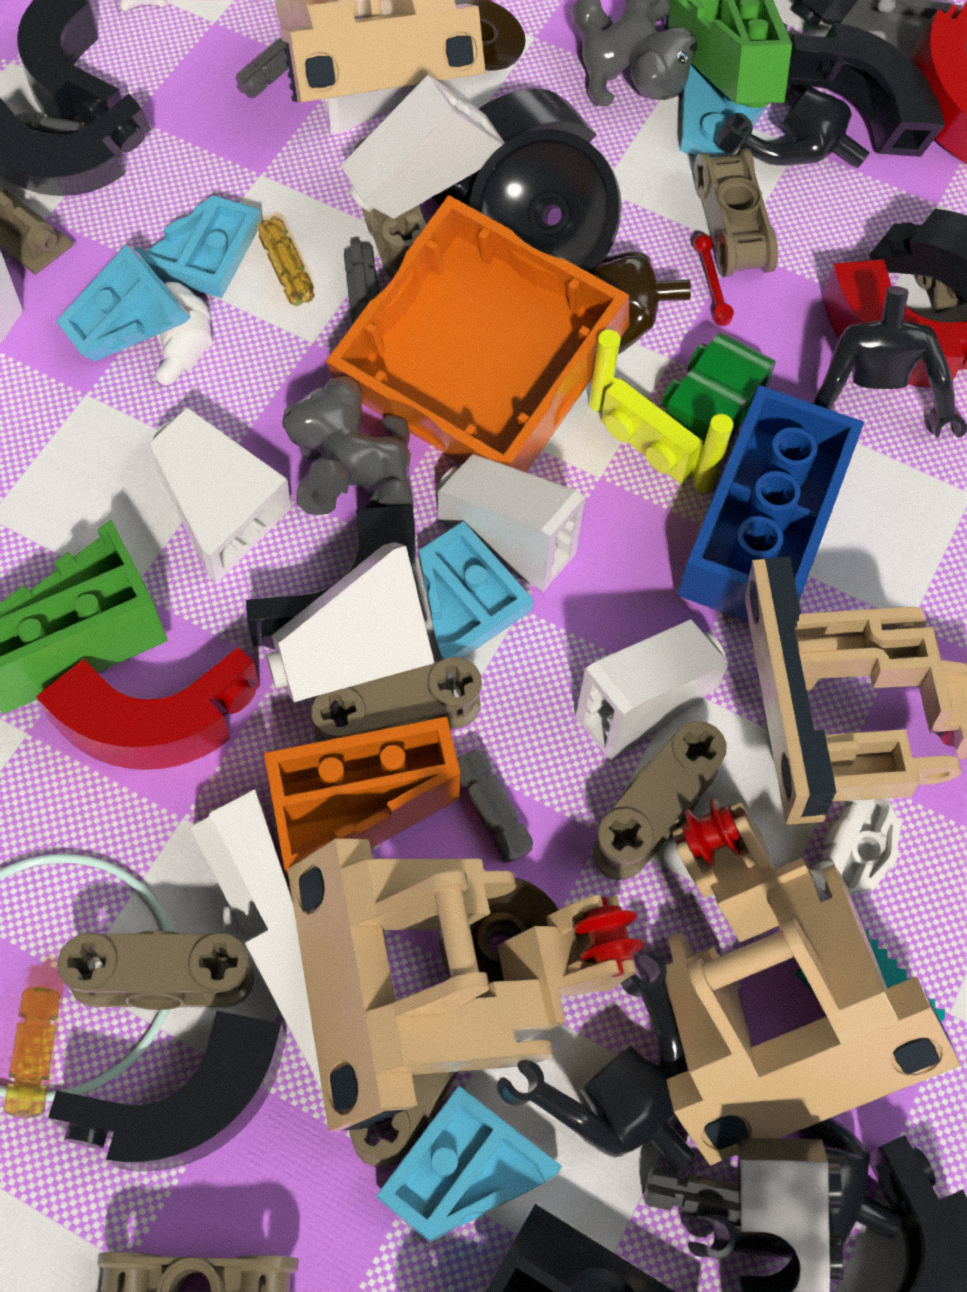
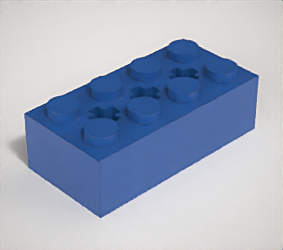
M759 385L687 561L677 596L749 622L744 597L752 560L790 556L798 599L800 601L864 421Z

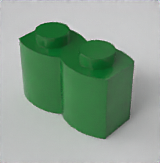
M719 333L709 345L701 343L696 348L688 364L687 371L689 373L683 380L675 378L664 394L661 407L667 409L666 414L701 439L703 445L711 419L718 414L729 416L733 421L729 445L747 416L758 386L768 387L776 360Z

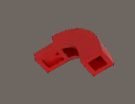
M966 0L961 7L952 3L945 13L939 9L914 41L908 58L921 70L938 98L945 126L935 139L950 153L967 164Z
M884 260L833 263L822 298L829 322L838 338H840L844 329L849 325L881 320L886 289L892 286ZM906 307L903 321L928 325L935 331L947 360L952 380H954L958 370H967V321L950 323L933 321L914 313ZM920 360L911 374L908 385L931 388L924 363Z
M237 647L189 687L168 697L139 699L127 696L112 688L83 659L39 693L36 698L48 720L71 744L85 754L113 766L152 770L170 768L192 762L208 755L228 742L231 738L224 716L228 713L235 714L244 709L255 696L256 689L260 685L254 661Z

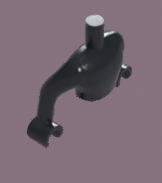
M787 85V89L797 102L781 125L793 135L796 142L774 144L762 140L751 134L753 125L750 119L742 113L733 114L717 136V143L722 151L736 153L739 149L748 148L753 157L775 166L813 164L824 160L835 151L853 166L859 168L870 153L846 134L852 114L850 107L845 101L818 91L810 85Z
M899 286L888 287L886 289L881 320L853 324L844 329L832 354L826 376L812 404L831 410L848 380L852 367V380L860 387L899 389L908 386L914 368L922 360L935 403V407L929 413L928 423L934 435L938 438L942 427L946 423L952 422V430L955 436L960 438L967 432V424L955 406V393L951 372L937 335L928 325L903 321L909 291Z
M644 953L638 960L640 965L649 974V983L643 982L635 973L620 984L629 995L642 997L643 1003L652 1019L658 1039L659 1066L641 1056L630 1045L580 1089L591 1110L544 1082V1074L540 1066L529 1060H522L517 1064L519 1071L528 1080V1092H519L505 1077L499 1079L497 1092L501 1099L510 1105L518 1106L532 1101L573 1130L586 1143L599 1152L613 1158L622 1157L650 1141L672 1169L678 1172L696 1154L669 1123L675 1113L672 1107L667 1079L688 1071V1066L672 1004L662 986L667 974L666 965L658 955Z
M832 1117L803 1128L815 1139L822 1140L828 1164L840 1165L841 1209L829 1208V1234H839L843 1248L857 1221L888 1238H893L901 1226L900 1213L865 1196L870 1163L868 1149L855 1135ZM702 1214L697 1217L700 1221L708 1223L714 1231V1242L710 1248L702 1243L688 1242L690 1252L702 1258H723L730 1254L731 1251L749 1255L792 1258L794 1253L793 1247L778 1235L766 1232H741V1226H733L726 1217L718 1214Z

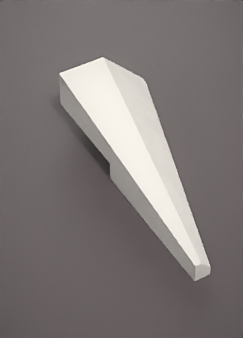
M254 789L208 814V818L189 828L247 938L245 944L322 1090L293 901L257 791Z

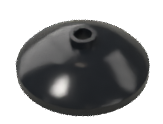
M557 129L529 131L510 139L500 146L481 168L472 188L469 207L511 229L531 247L545 254L565 259L588 273L593 272L609 253L618 233L622 213L621 192L618 180L604 155L578 135ZM554 208H560V221L555 225H549V212Z

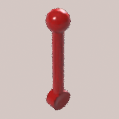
M700 234L695 238L693 246L695 251L701 254L715 303L712 319L717 325L726 326L733 319L734 309L725 303L710 251L713 247V240L707 234Z

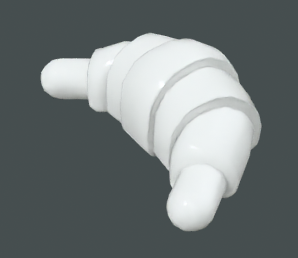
M178 282L164 283V285L191 318L182 325L156 335L159 343L163 345L162 354L164 360L156 371V379L160 384L166 386L173 384L184 370H191L205 350L212 345L210 312L202 299L195 296L186 286Z
M888 798L844 801L846 806L842 808L838 820L829 827L825 835L823 845L825 851L821 856L820 862L816 863L812 870H810L824 896L831 897L826 887V879L822 870L835 864L850 895L861 891L871 893L886 872L893 869L899 856L897 846L902 820L897 818Z

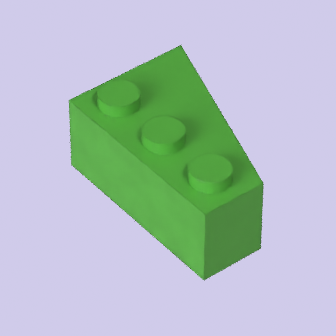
M670 0L668 29L681 27L691 30L696 36L698 46L691 64L735 104H743L751 108L765 107L769 103L785 102L792 43L774 0Z
M109 520L97 529L100 537L73 557L67 552L53 563L56 571L31 590L22 586L0 603V710L2 714L37 700L36 696L83 659L98 673L168 641L153 600L112 520Z

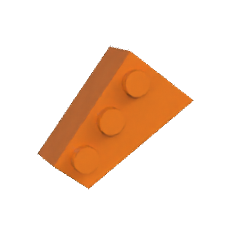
M447 717L264 753L284 869L289 887L290 882L287 869L333 839H369L370 846L373 848L459 800L460 769Z

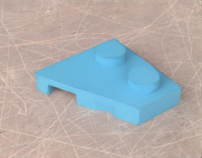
M690 64L689 78L683 91L681 108L680 151L695 158L697 154L707 152L710 157L734 155L735 153L722 151L718 146L717 136L726 125L730 117L736 113L746 115L754 127L767 106L751 108L743 104H735L693 64Z
M213 195L195 207L192 214L185 218L177 219L164 228L165 238L145 252L139 246L134 250L142 256L160 280L178 282L189 289L222 298L262 224L261 212L258 208Z
M125 245L56 322L81 355L95 362L182 325L191 316L142 256L128 245Z
M464 521L419 550V564L440 661L450 657L465 658L533 610V598Z
M458 1086L376 1195V1199L430 1243L554 1179L562 1166L461 1086Z

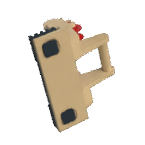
M275 0L282 41L289 43V48H284V54H287L288 59L286 60V66H289V72L287 73L288 78H291L289 86L290 90L293 91V95H291L293 102H307L416 85L428 74L438 81L486 74L479 7L477 5L467 3L456 5L455 0Z
M790 556L752 560L744 598L785 824L824 822L830 805L835 801L912 797L918 785L943 783L958 777L962 772L959 759L967 758V664L941 660L934 628L925 627L926 618L924 611L918 607H894L801 614ZM870 676L873 688L919 686L929 733L946 731L942 734L941 740L946 745L955 746L958 758L950 755L912 758L906 729L825 735V730L814 731L808 693L820 678Z
M713 797L710 799V813L701 817L697 816L689 808L685 810L687 823L672 831L676 840V849L703 898L712 894L715 895L717 905L740 942L777 926L781 930L778 933L721 957L715 947L695 955L690 943L681 931L668 936V943L674 962L666 965L667 974L665 980L688 1071L667 1079V1085L675 1115L709 1165L738 1155L737 1138L778 1139L961 1066L951 1040L918 977L916 976L887 988L852 897L835 864L822 870L826 879V887L831 896L830 899L825 901L803 858L775 869L761 831L741 801L730 806L721 807L717 799ZM795 957L821 1004L826 1017L753 1047L735 982Z
M333 839L287 869L328 1131L363 1129L368 1125L384 1120V1118H389L393 1114L403 1112L402 1110L417 1106L412 1075L518 1067L517 1064L522 1060L539 1063L553 1057L552 1044L549 1040L516 1042V1040H528L566 1023L561 997L591 992H607L615 989L617 985L636 973L633 954L643 949L645 945L640 939L629 938L627 927L637 919V914L634 911L622 910L618 896L606 898L595 895L572 903L546 916L548 926H533L498 944L497 948L504 981L489 984L487 974L479 972L469 925L490 914L487 899L506 895L516 889L515 876L512 872L484 871L482 859H373L369 839ZM383 930H442L451 978L396 1001Z

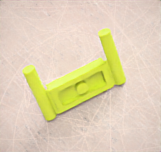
M602 331L599 334L589 396L590 408L594 411L602 412L601 422L614 438L629 443L642 453L650 465L658 472L669 474L681 485L689 477H692L694 479V487L698 492H712L715 488L732 432V419L724 414L715 415L711 419L703 445L701 439L621 378L617 379L614 377L621 338L616 331Z

